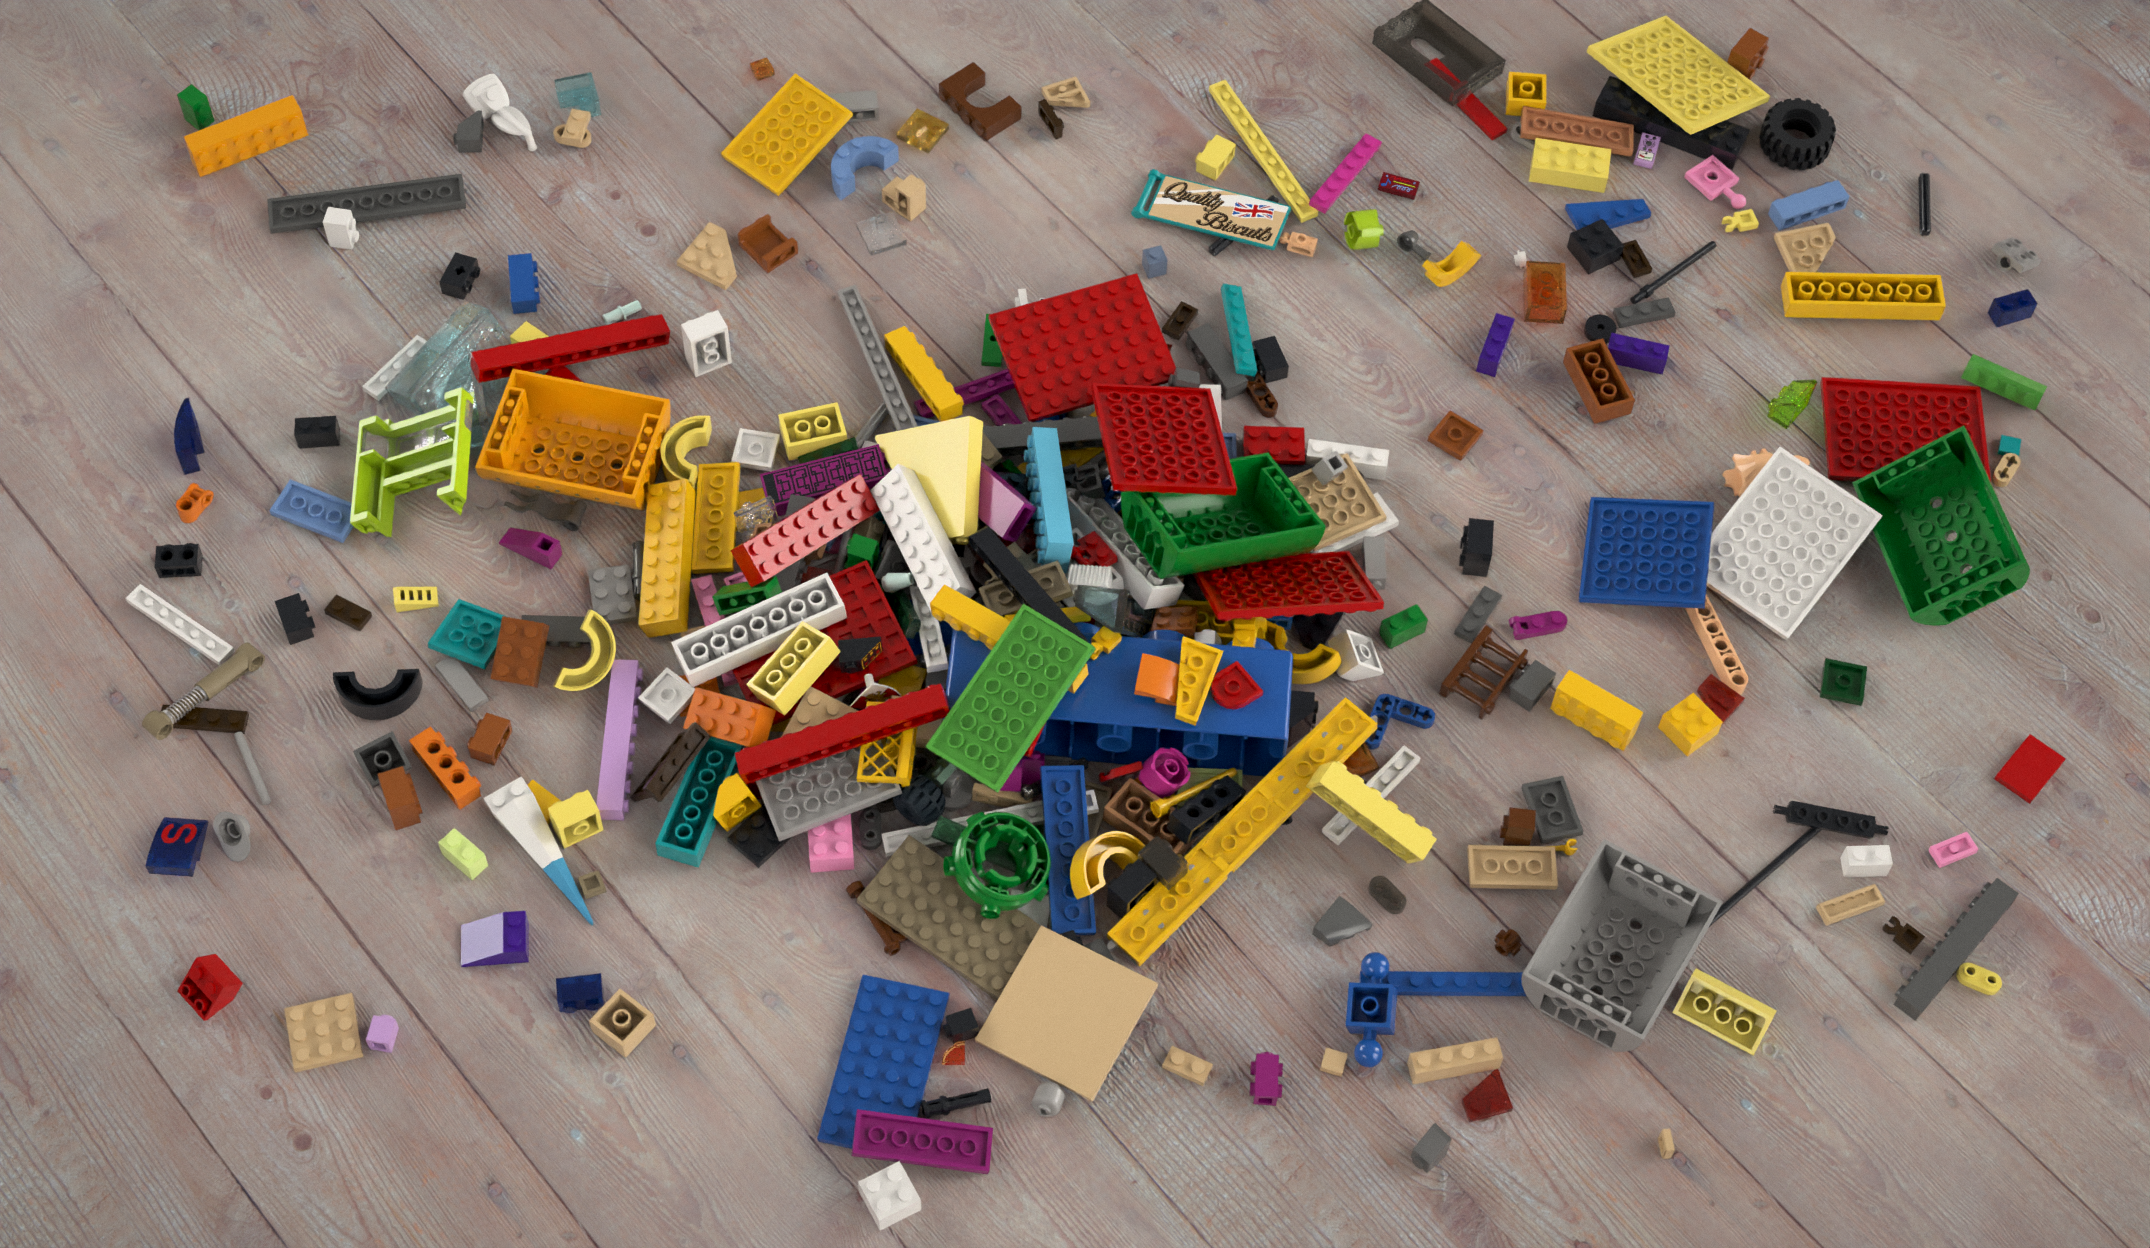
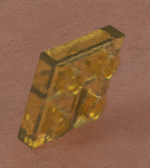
M917 108L896 134L898 139L929 154L949 130V124Z

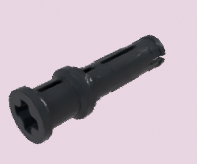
M986 1088L948 1098L943 1095L939 1099L931 1101L921 1100L922 1113L925 1119L941 1114L946 1116L950 1114V1111L990 1103L991 1095L989 1089Z

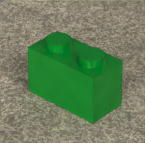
M191 84L177 94L185 120L198 131L210 126L215 121L207 96Z
M1415 604L1382 620L1379 634L1389 649H1392L1425 633L1428 619L1420 607Z

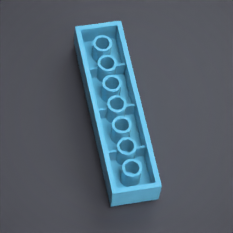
M1033 427L1031 435L1027 437L1028 450L1024 451V462H1027L1026 476H1029L1028 491H1031L1030 502L1037 507L1032 516V519L1035 520L1034 534H1037L1035 545L1036 549H1039L1037 560L1041 566L1058 560L1063 572L1067 573L1074 542L1057 428Z

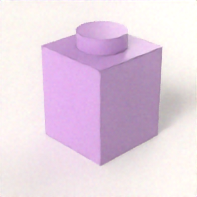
M373 1015L366 1038L369 1049L392 1053L399 1029L396 1019L389 1015Z

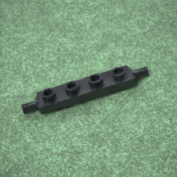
M1790 801L1787 807L1774 805L1773 808L1775 809L1773 814L1785 815L1786 822L1790 824L1868 839L1873 838L1875 833L1888 834V826L1877 825L1875 816L1797 801Z

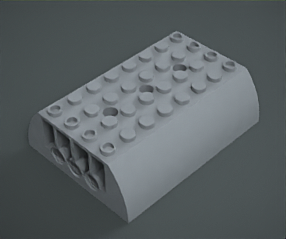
M1603 839L1522 973L1521 980L1524 992L1536 1009L1615 1052L1634 1050L1645 1039L1723 901ZM1638 922L1642 928L1633 929L1630 923ZM1617 955L1621 958L1622 962L1614 963L1611 961L1610 956ZM1597 989L1602 995H1598L1590 990Z

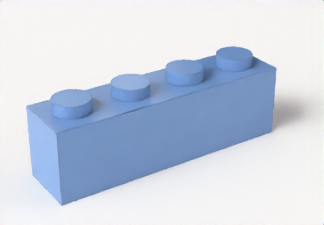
M1839 180L1826 182L1821 186L1812 187L1800 193H1794L1789 197L1776 199L1771 203L1768 215L1778 230L1781 231L1845 209L1850 196Z

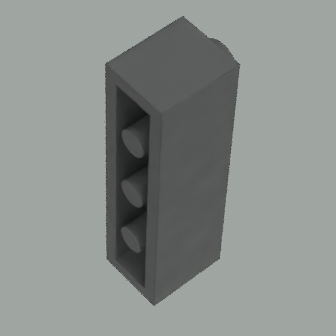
M1207 323L1188 331L1187 341L1185 342L1187 349L1193 352L1198 365H1202L1207 378L1212 380L1215 385H1221V394L1224 399L1228 400L1246 392L1247 378L1243 374L1236 373L1233 358L1211 326Z
M522 615V620L549 625L546 641L548 647H560V644H568V647L580 648L581 644H589V647L592 648L591 640L580 629L585 618L583 616ZM603 617L609 624V619L607 617Z

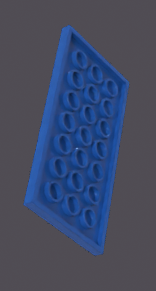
M862 975L817 1137L818 1142L852 1149L857 1109L911 1117L919 1116L921 1100L924 1097L950 993Z

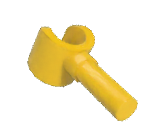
M1569 839L1565 845L1546 846L1555 847V851H1564L1569 856L1573 855L1578 849L1570 847L1577 843L1575 839Z

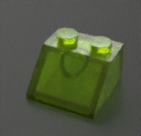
M1814 379L1793 380L1788 387L1785 385L1779 392V397L1777 399L1773 398L1769 403L1768 408L1770 410L1767 417L1788 429L1809 405L1817 381Z

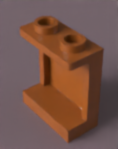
M769 214L758 218L754 223L744 227L738 233L739 246L767 273L798 254L797 241L793 237L787 239L771 223V216Z

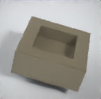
M599 870L578 877L585 899L607 892Z

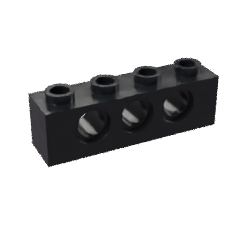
M1228 775L1221 780L1217 779L1207 790L1203 789L1193 800L1189 799L1179 810L1175 809L1169 816L1170 821L1167 829L1187 845L1224 818L1244 798L1246 790Z

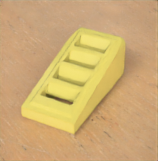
M437 587L393 588L396 612L439 606ZM427 594H431V600H427Z

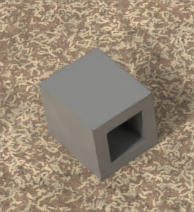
M1334 451L1322 458L1311 470L1321 484L1325 485L1337 478L1348 466L1339 453Z

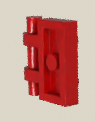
M1095 531L1078 539L1077 544L1079 547L1073 546L1071 559L1075 560L1078 565L1108 567L1118 562L1117 555Z

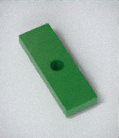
M986 314L981 366L1001 367L1002 352L988 319L990 314Z

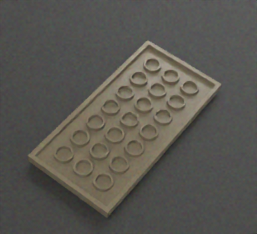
M908 835L860 894L856 903L992 998L998 1000L1041 925L1018 909L1000 911V917L997 919L983 917L980 914L981 905L968 897L959 886L955 876H945L943 870L944 858Z

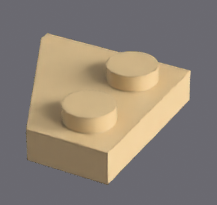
M1076 76L1042 87V94L1049 105L1090 107V100Z

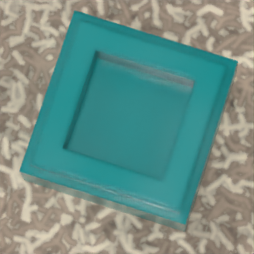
M2001 435L1998 454L2004 456L2007 453H2013L2019 457L2022 439Z

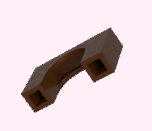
M972 62L940 82L938 96L941 101L946 102L951 107L954 113L959 114L963 121L975 130L977 135L982 136L987 141L1019 121L1022 115V106L1010 95L990 107L980 108L971 105L966 100L967 97L985 86V72Z

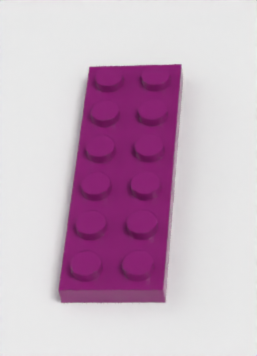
M857 1109L851 1156L988 1174L990 1171L993 1128Z

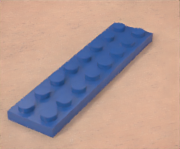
M1084 765L1041 766L1040 780L1044 837L1051 856V867L1047 878L1051 930L1058 934L1074 930L1076 935H1095L1094 895L1092 893L1077 900L1070 881V867L1073 856L1078 848L1089 840Z

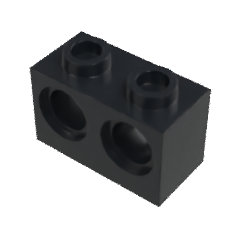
M187 543L185 545L166 544L164 546H156L154 567L159 578L201 576L203 554L199 544Z

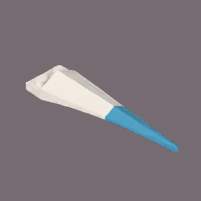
M522 776L486 796L484 801L495 819L541 867L589 924L593 925L591 915L536 798Z

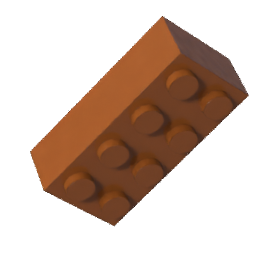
M1599 339L1566 348L1563 364L1594 424L1631 414L1635 399L1604 340Z

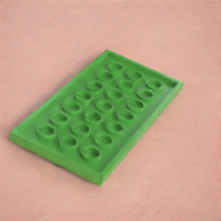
M1023 604L925 747L998 793L1096 648Z

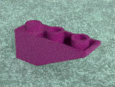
M510 527L499 541L500 545L549 569H552L563 555L560 541L542 532Z

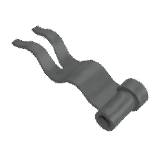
M513 489L510 492L523 502L532 503L527 506H517L510 502H505L504 506L519 513L534 510L550 521H564V527L571 531L579 529L582 522L581 518L587 508V504L581 500H577L574 505L557 504L541 493L526 496Z

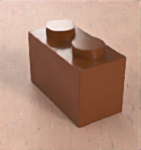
M486 712L484 718L480 719L477 724V731L474 737H470L467 748L471 758L495 766L513 730L510 720Z

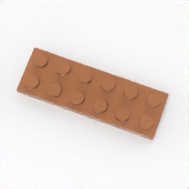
M1523 106L1521 110L1520 138L1530 140L1540 138L1611 149L1612 154L1631 157L1633 154L1634 125Z

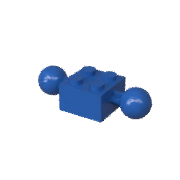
M1378 952L1367 954L1361 962L1362 973L1368 978L1367 983L1349 982L1345 1026L1351 1034H1363V1040L1359 1041L1354 1049V1056L1361 1066L1368 1068L1378 1065L1383 1057V1049L1376 1041L1377 1035H1394L1397 990L1394 984H1381V979L1385 978L1388 974L1390 965L1388 959Z

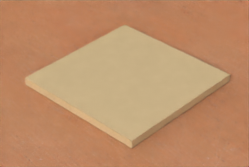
M1041 925L976 1036L975 1041L1093 1102L1158 987V983Z

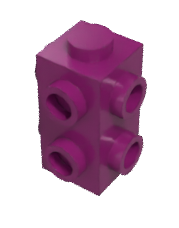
M1271 1052L1256 1053L1255 1061H1251L1250 1075H1254V1082H1250L1249 1096H1254L1253 1104L1276 1106L1277 1099L1282 1098V1084H1278V1077H1282L1283 1063H1279V1055Z

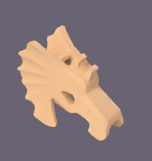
M1765 448L1759 454L1756 453V450L1752 451L1750 455L1734 454L1732 457L1735 463L1734 469L1725 470L1722 474L1725 478V487H1731L1734 491V496L1740 497L1773 454L1767 452ZM1793 455L1809 466L1810 461L1807 458Z

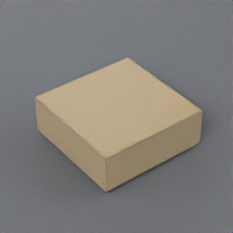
M1326 1048L1320 1071L1342 1077L1348 1054Z
M1662 1129L1657 1138L1661 1157L1663 1159H1670L1675 1151L1671 1130Z

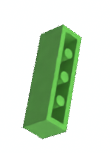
M1975 354L1970 358L1961 376L1962 379L2032 410H2036L2047 386Z

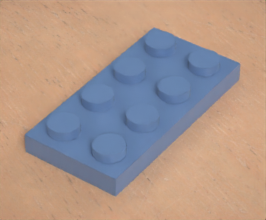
M291 479L269 510L270 514L274 517L344 543L354 527L350 524L351 502Z

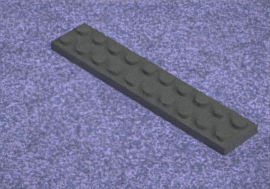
M462 174L267 199L271 234L324 227L323 220L328 207L351 210L356 223L466 208Z

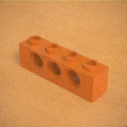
M430 726L409 740L411 749L457 808L461 810L481 797L479 789L481 784L475 776L471 777L469 775L467 765L463 761L459 762L457 760V754L454 749L444 744L445 739L439 731L435 732Z

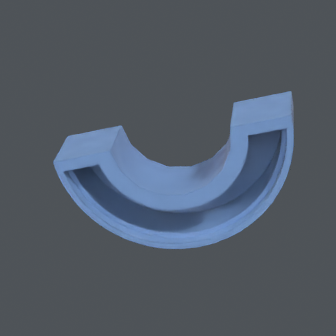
M875 136L856 137L844 143L835 152L831 161L832 187L837 197L843 200L856 191L854 173L864 166H875L885 171L898 162V146L888 139Z

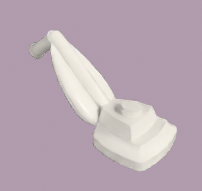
M489 74L475 80L463 91V97L474 112L482 110L484 120L491 117L492 123L498 129L508 134L525 136L529 151L537 149L528 120L518 109L509 106L506 90L495 74Z

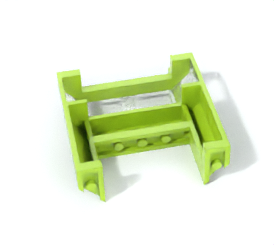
M461 387L446 392L444 400L450 404L449 406L397 423L392 422L390 419L382 420L377 415L359 421L350 524L362 533L368 534V532L376 531L381 532L386 537H392L395 496L451 479L450 485L438 488L437 497L461 516L467 497L474 391L468 393Z

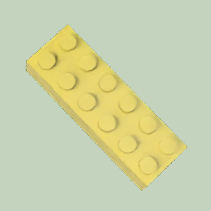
M1331 761L1318 767L1306 785L1307 788L1407 864L1424 860L1437 840L1432 836L1433 833L1428 828L1420 827L1416 824L1415 819L1411 815L1403 814L1399 811L1398 806L1394 802L1386 801L1381 797V793L1377 789L1366 786L1361 777L1349 773L1346 770L1347 767L1341 762Z

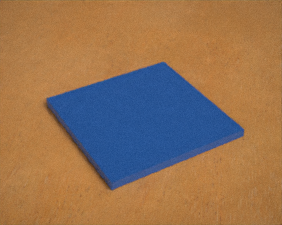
M1591 497L1579 602L1705 609L1714 502Z

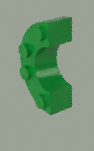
M854 533L853 537H850L847 542L848 560L844 565V570L867 560L874 572L879 558L878 541Z

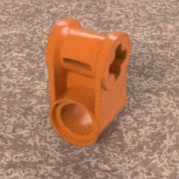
M192 483L176 502V508L181 521L184 523L196 521L204 509L211 504L214 496L213 491L204 490L198 484Z

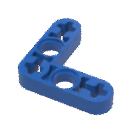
M1381 694L1376 699L1370 717L1377 716V718L1384 720V724L1377 725L1373 742L1369 741L1368 738L1363 745L1371 750L1377 749L1382 742L1390 718L1427 729L1434 724L1435 712L1420 704L1390 694ZM1388 702L1385 711H1381L1382 704ZM1406 707L1410 709L1411 713L1403 715L1399 710ZM1424 715L1428 716L1426 721L1422 720Z

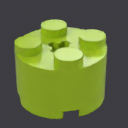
M1368 209L1347 212L1344 218V225H1347V231L1344 232L1348 247L1353 250L1378 247L1380 236H1383L1384 229L1382 224H1379L1377 210Z

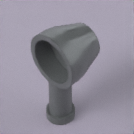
M1410 230L1398 236L1397 243L1402 250L1407 252L1413 250L1424 261L1430 257L1431 253L1417 244L1419 236L1415 231Z

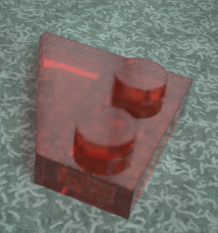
M1712 674L1704 680L1697 690L1703 703L1723 722L1722 725L1745 700L1744 697Z
M1498 1069L1490 1073L1462 1099V1105L1469 1122L1511 1112L1513 1109Z

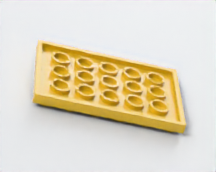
M795 73L721 152V156L779 196L849 121L853 114L849 109Z

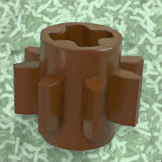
M1502 929L1495 936V949L1501 955L1508 956L1510 953L1514 957L1521 950V937L1516 931L1509 929L1505 932Z

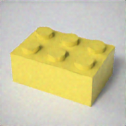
M838 402L778 415L779 428L788 461L847 440V433Z

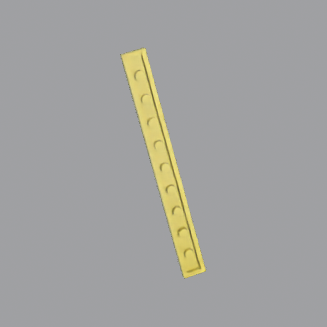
M1223 80L1210 85V94L1287 204L1291 206L1299 221L1303 223L1317 217L1318 210L1309 205V197L1227 81Z

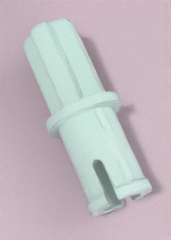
M636 300L623 307L619 305L617 309L603 314L602 317L605 324L609 325L620 320H626L627 316L640 311L642 307L639 301Z

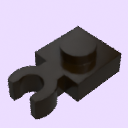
M1892 916L1889 922L1894 927L1885 924L1882 930L1887 934L1894 935L1893 942L1911 955L1925 936L1908 923L1903 927L1900 925L1899 919Z

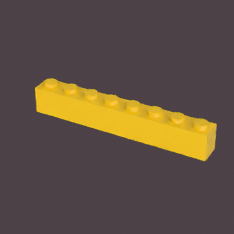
M945 584L930 602L932 615L937 620H944L957 631L962 630L971 639L985 643L990 650L993 649L1011 622ZM1087 664L1084 665L1068 689L1073 694L1088 675Z

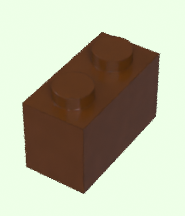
M1509 808L1508 814L1503 816V822L1499 831V838H1503L1502 846H1530L1535 831L1536 810Z

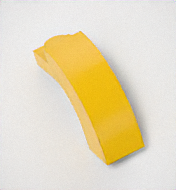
M1461 241L1451 254L1442 261L1432 262L1426 260L1422 266L1427 270L1425 275L1436 286L1443 287L1453 283L1467 273L1482 255L1469 243Z
M1266 618L1234 619L1235 631L1232 646L1255 648L1256 638L1265 639Z

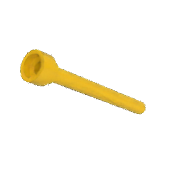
M1230 768L1167 800L1161 798L1154 800L1150 804L1151 811L1157 818L1162 817L1168 813L1170 807L1199 794L1203 789L1207 790L1217 779L1221 780L1226 775L1230 778L1235 776L1237 770Z

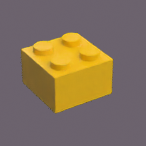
M1509 72L1506 83L1505 115L1521 116L1523 106L1545 109L1546 74Z
M1692 693L1662 715L1658 728L1688 757L1715 737L1723 722Z

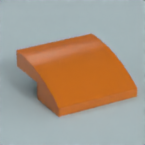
M1142 653L1134 694L1156 698L1155 703L1176 706L1179 664Z

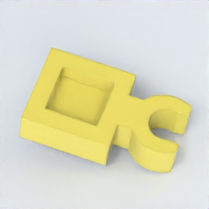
M1752 209L1735 212L1733 217L1725 216L1722 219V224H1730L1726 226V232H1732L1735 228H1738L1739 232L1758 228L1759 225Z

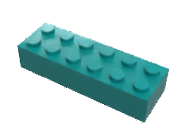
M710 737L688 766L655 845L658 856L699 868L718 822L713 813L719 786L728 776L738 774L739 770L735 753L743 749L742 745Z

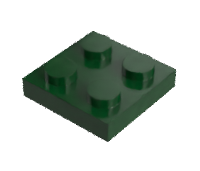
M1826 658L1823 665L1820 698L1862 706L1867 666Z

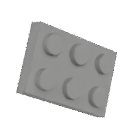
M629 564L588 570L593 611L602 617H607L609 625L637 621Z

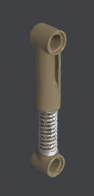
M250 643L242 644L238 647L233 657L197 682L193 690L182 696L181 699L179 698L178 701H175L166 710L160 712L154 710L148 713L142 721L143 728L157 740L165 739L172 732L173 724L176 720H179V717L185 716V713L197 707V704L200 705V702H203V700L209 701L248 671L258 670L264 663L265 656Z

